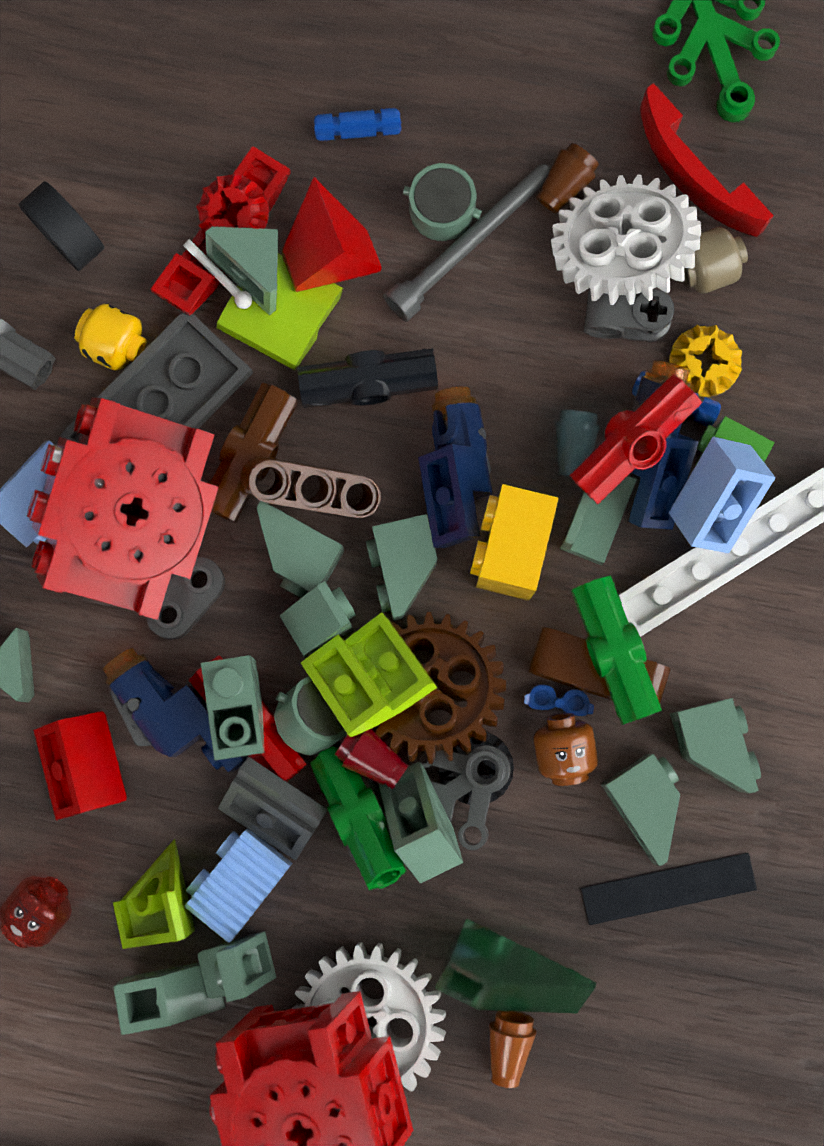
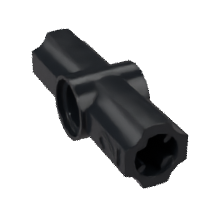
M433 348L387 355L383 351L368 350L346 356L344 361L297 367L303 408L328 406L344 402H351V404L357 406L374 405L386 402L391 399V396L438 390Z

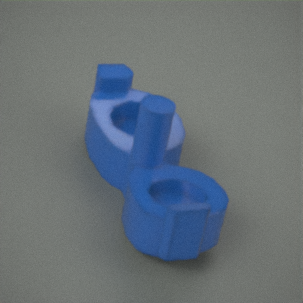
M537 685L531 689L529 694L527 693L524 696V704L529 705L532 709L549 710L557 707L566 713H573L575 716L593 714L594 705L589 702L588 696L580 690H569L562 698H557L552 687Z

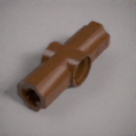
M262 382L241 424L235 425L230 431L220 452L219 461L221 463L209 484L219 487L211 510L212 513L237 523L250 497L243 489L240 481V473L243 466L255 457L276 458L279 449L277 443L296 410L297 399L286 391ZM271 467L263 468L257 473L255 485L258 480L262 481L266 477Z

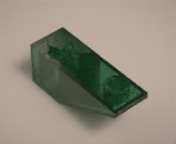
M466 918L449 949L435 989L477 1010L577 1014L595 989L597 982Z

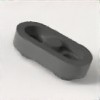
M197 557L190 579L174 574L169 581L158 620L146 617L149 628L156 635L168 640L179 639L188 634L222 594L225 587V577L221 568L210 559ZM198 572H204L208 577L206 585L202 588H194L192 585V578ZM168 607H174L177 611V618L170 624L164 623L162 612Z

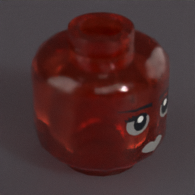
M29 876L22 879L0 907V926L4 936L11 943L21 948H38L50 943L68 922L72 914L71 902L67 897L69 893L66 886L51 876L46 878Z

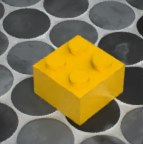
M502 484L498 497L489 495L481 530L489 531L487 543L478 541L470 574L478 576L476 588L528 601L537 590L558 497Z

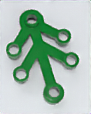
M673 0L666 14L658 17L655 22L652 35L657 44L670 46L677 41L681 31V20L691 3L697 17V22L681 53L671 59L667 69L668 80L675 86L687 85L693 78L696 70L695 62L706 43L722 87L716 102L717 112L720 117L728 122L744 120L754 106L755 94L748 84L740 81L726 40L751 51V54L756 59L766 61L775 55L780 45L779 35L769 28H763L756 32L716 13L711 0ZM714 0L735 9L737 15L746 21L757 19L765 5V0H751L755 2L757 8L749 9L743 3L746 0ZM664 25L670 26L674 33L671 35L663 34L660 31V27ZM766 40L771 44L772 48L763 49L759 46L758 41ZM682 65L687 68L688 74L679 75L675 72L674 67ZM730 94H739L745 101L737 103L732 100Z

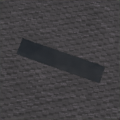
M749 853L584 887L581 890L589 925L755 891L757 886Z

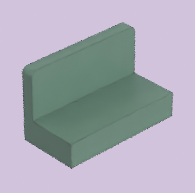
M627 476L598 505L582 490L559 549L602 566L637 479Z

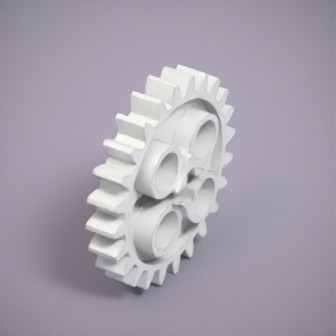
M619 175L616 185L611 187L602 179L600 180L599 191L595 192L588 187H584V200L571 197L569 199L570 210L559 211L560 223L553 224L554 238L551 239L557 271L562 270L565 283L575 282L576 293L580 294L590 288L592 301L599 299L603 293L609 295L610 305L615 304L619 295H626L629 305H632L638 293H642L650 301L653 300V288L658 287L668 293L670 292V278L683 282L685 280L684 268L693 269L695 267L694 252L700 249L701 222L697 221V208L689 207L687 194L676 197V186L673 184L660 190L659 178H655L647 186L643 185L641 175H637L632 184H626L623 175Z
M359 942L355 946L353 957L342 946L336 951L337 964L329 957L324 956L319 961L323 974L311 969L305 975L306 980L313 988L300 986L295 992V995L305 1004L295 1005L292 1009L334 1003L343 994L341 992L342 987H347L350 992L360 991L367 1019L373 1016L377 1020L374 1028L369 1026L372 1038L391 1037L402 1085L412 1092L417 1085L414 1073L427 1078L431 1071L429 1064L424 1058L438 1060L441 1053L430 1042L443 1041L446 1031L433 1026L434 1023L444 1020L446 1011L432 1009V1004L439 1000L441 996L440 991L426 992L424 988L432 975L427 973L417 978L413 972L418 960L415 958L403 966L399 963L401 958V949L399 948L393 952L390 958L384 957L382 943H378L373 949L372 954L367 955L363 942ZM365 978L377 979L384 988V997L380 999L367 997L362 990V980ZM394 1018L407 1020L412 1026L413 1036L407 1039L396 1037L390 1029V1020Z

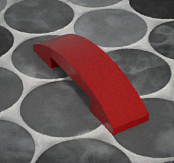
M652 83L646 88L640 106L642 123L650 146L668 177L683 194L688 195V199L715 220L742 233L755 237L759 236L774 215L744 182L731 193L724 188L677 136L676 132L683 115L661 90Z
M252 146L233 174L251 179L262 189L266 196L270 213L291 171L285 165ZM226 197L227 209L221 212V215L217 218L231 219L234 225H237V213L242 210V207L247 206L248 203L245 205L234 204ZM200 229L192 242L206 255L205 232ZM186 249L182 255L178 253L174 255L152 286L151 292L190 316L208 299L220 285V282Z

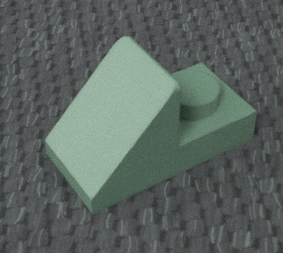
M16 628L0 647V688L16 701L29 703L35 696L30 638L28 631Z
M265 931L233 940L230 943L220 944L198 953L206 993L211 999L225 996L226 1001L230 1002L246 998L276 978Z

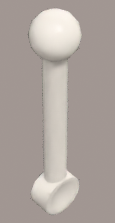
M190 239L183 244L235 297L237 307L247 309L251 306L252 296L249 292L241 291Z

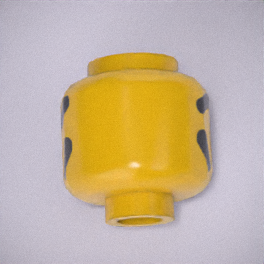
M105 303L100 304L94 310L91 308L87 309L82 314L75 330L74 338L75 341L79 342L82 356L115 371L122 370L130 361L133 362L145 350L147 339L142 337L140 319Z

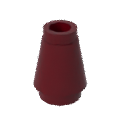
M372 729L353 737L347 735L335 753V756L343 761V767L382 785L385 784L392 790L408 768V765L401 761V758Z

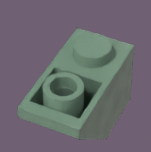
M427 514L372 526L374 539L366 541L372 568L381 566L385 584L376 586L382 612L392 611L394 621L403 620L437 565V555L435 548H433Z
M324 581L279 616L303 656L307 658L337 634L343 637L352 632L354 629L349 620L355 617L356 614L341 588L338 587L331 591Z
M247 655L201 663L214 759L222 760L265 753L263 705L256 660Z
M733 698L670 713L682 759L738 792L752 793L759 791L756 780L761 778L759 763L754 752L747 751L743 734L748 733L747 720L741 706L735 707Z
M199 963L127 976L113 986L121 1035L171 1026L226 1007L224 996L214 999L207 996Z

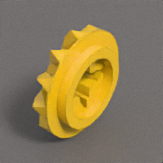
M696 325L692 329L681 333L673 344L669 356V366L671 373L683 380L692 391L699 394L698 396H716L728 390L737 380L743 369L741 367L742 350L735 343L733 334L725 333L717 325L710 327ZM709 345H712V358L718 360L720 364H712L704 374V377H702L701 361L695 359L693 355H701Z

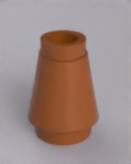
M500 1010L496 1012L495 1021L489 1024L491 1082L497 1086L516 1088L520 1084V1078L522 1077L537 1033L533 1028L534 1019L526 1013L514 1010Z

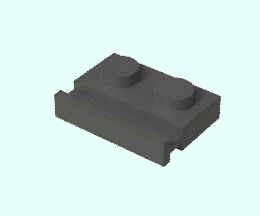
M248 757L239 768L237 776L232 781L218 809L296 861L328 810Z

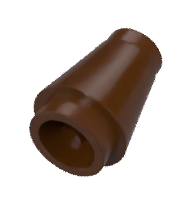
M571 143L566 150L560 149L536 199L548 210L557 214L569 202L571 197H575L596 177L594 171L599 166L598 161L589 152L574 143Z

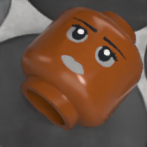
M560 713L547 717V725L542 726L534 733V747L539 773L546 778L552 779V784L569 786L583 783L589 779V773L598 766L593 728L587 722L575 720V714Z

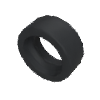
M43 181L19 203V207L76 270L80 271L104 250V244L90 226L48 182Z

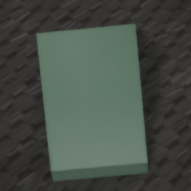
M211 227L205 232L206 256L243 291L249 292L252 300L270 316L276 311L278 229Z

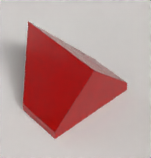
M313 177L282 249V257L295 291L299 292L381 272L382 266L367 229Z

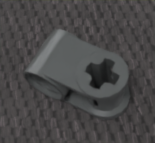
M589 288L584 332L589 336L602 339L621 338L655 342L662 339L669 331L674 315V303L671 297L664 291L652 289L653 299L656 302L649 301L642 293H638L632 305H629L626 295H619L615 304L610 305L609 295L603 293L596 301H592ZM648 310L656 311V322L648 321Z

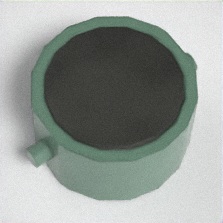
M438 163L427 166L414 177L411 187L405 186L403 190V195L409 196V213L412 224L420 234L431 240L448 241L456 239L470 228L473 217L480 219L482 210L476 209L477 193L474 182L466 171L454 164Z
M309 676L299 681L287 693L284 694L281 691L278 693L276 700L279 702L274 713L277 732L283 741L296 752L306 755L319 754L348 735Z

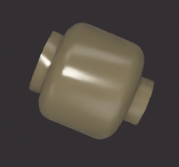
M715 227L702 232L700 236V249L694 252L695 267L693 269L684 268L685 280L683 284L687 288L693 287L697 292L707 294L737 282L742 275V263L748 260L746 246L741 237H733L723 227Z

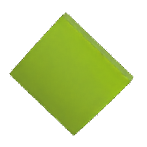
M278 253L276 311L269 316L254 300H252L249 308L241 309L235 304V297L232 295L217 322L216 328L295 371L317 340L319 328L340 300L343 288L332 283L296 292L284 259Z
M383 612L346 640L337 634L301 662V665L350 737L387 721L437 688Z

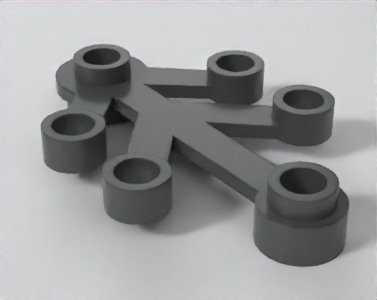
M489 745L477 747L468 755L453 752V761H448L442 750L436 751L433 764H429V762L421 764L424 768L436 766L461 773V775L447 784L433 781L431 783L450 822H452L456 800L472 791L468 820L459 829L458 839L464 848L477 850L488 840L489 833L485 822L491 794L500 790L507 783L511 772L510 762L503 751ZM415 759L413 762H410V764L413 765L417 763V759ZM483 760H489L495 765L496 771L492 778H485L480 774L479 765ZM368 779L370 788L375 793L381 794L377 782ZM387 826L386 829L391 838L389 826ZM470 826L477 827L482 834L481 841L477 844L470 843L466 839L465 832ZM348 846V853H349L351 859L356 863V861H355V859H354V857H353V855H352V853H351V851H350V848H349V846Z

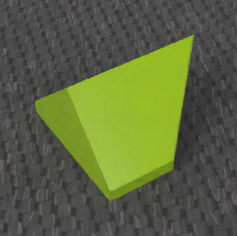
M175 839L121 900L113 902L123 949L186 939L195 931L192 913L185 908L189 900Z

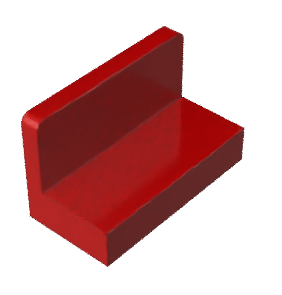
M103 711L57 720L33 730L56 820L126 801L127 796L108 721Z

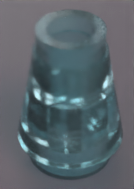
M561 410L560 421H555L558 475L569 476L593 453L601 427L596 425L598 414Z

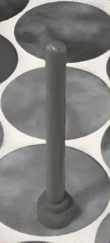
M546 164L537 166L412 281L405 280L402 284L396 282L383 294V298L390 309L400 319L408 322L421 310L420 304L424 301L423 295L542 187L551 168Z

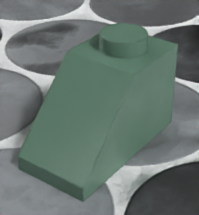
M260 501L257 506V512L273 571L279 578L283 579L279 587L301 599L317 585L324 581L327 583L344 553L343 546L268 503Z
M645 754L600 785L650 861L660 867L668 862L680 793L674 783L679 781V778L664 757L657 760L654 754Z
M420 761L406 769L393 790L385 784L378 783L394 851L420 884L463 863L453 826Z

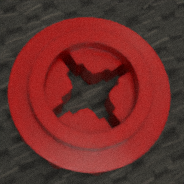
M237 174L217 176L216 180L209 186L202 188L203 195L196 208L200 219L198 226L204 232L211 227L266 228L269 217L268 202L262 189L251 179ZM226 197L234 204L245 205L248 203L247 206L242 207V210L237 213V225H234L231 219L217 218L221 215V212L227 209Z

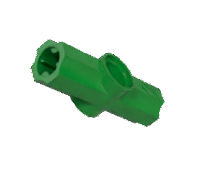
M611 575L578 586L572 589L571 593L588 635L586 645L591 661L599 677L604 678L610 698L615 706L617 717L620 719L621 725L662 711V708L644 664L647 658L641 637L632 622H628L621 599L614 586L615 584Z
M330 747L320 752L316 759L310 763L313 774L330 805L327 807V810L344 846H349L368 889H383L397 882L398 878L406 873L404 863L394 851L393 842L386 829L388 826L387 821L370 787L366 788L360 774L342 766L343 761L335 756L339 747Z

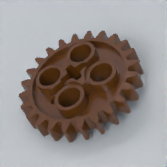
M427 612L424 624L420 625L417 624L412 615H408V628L403 630L396 623L391 622L413 653L425 650L433 655L429 662L421 665L430 678L438 683V689H434L409 708L377 725L379 727L375 733L383 741L391 738L390 748L396 754L403 746L407 747L410 762L416 759L419 751H426L429 764H433L436 751L441 750L448 761H453V747L457 745L467 754L471 753L469 738L474 737L481 742H485L486 732L482 725L496 727L498 725V717L491 710H504L505 699L496 694L506 691V680L495 678L503 673L504 665L501 661L490 662L496 656L495 645L481 648L484 641V633L479 631L469 637L468 621L466 620L456 629L452 628L450 614L445 615L441 624H434L431 612ZM458 671H465L470 673L474 680L467 685L459 686L451 682L450 677ZM453 700L459 702L465 701L467 703V706L464 708L459 707L454 703ZM435 710H443L451 715L449 722L441 726L432 725L426 719Z

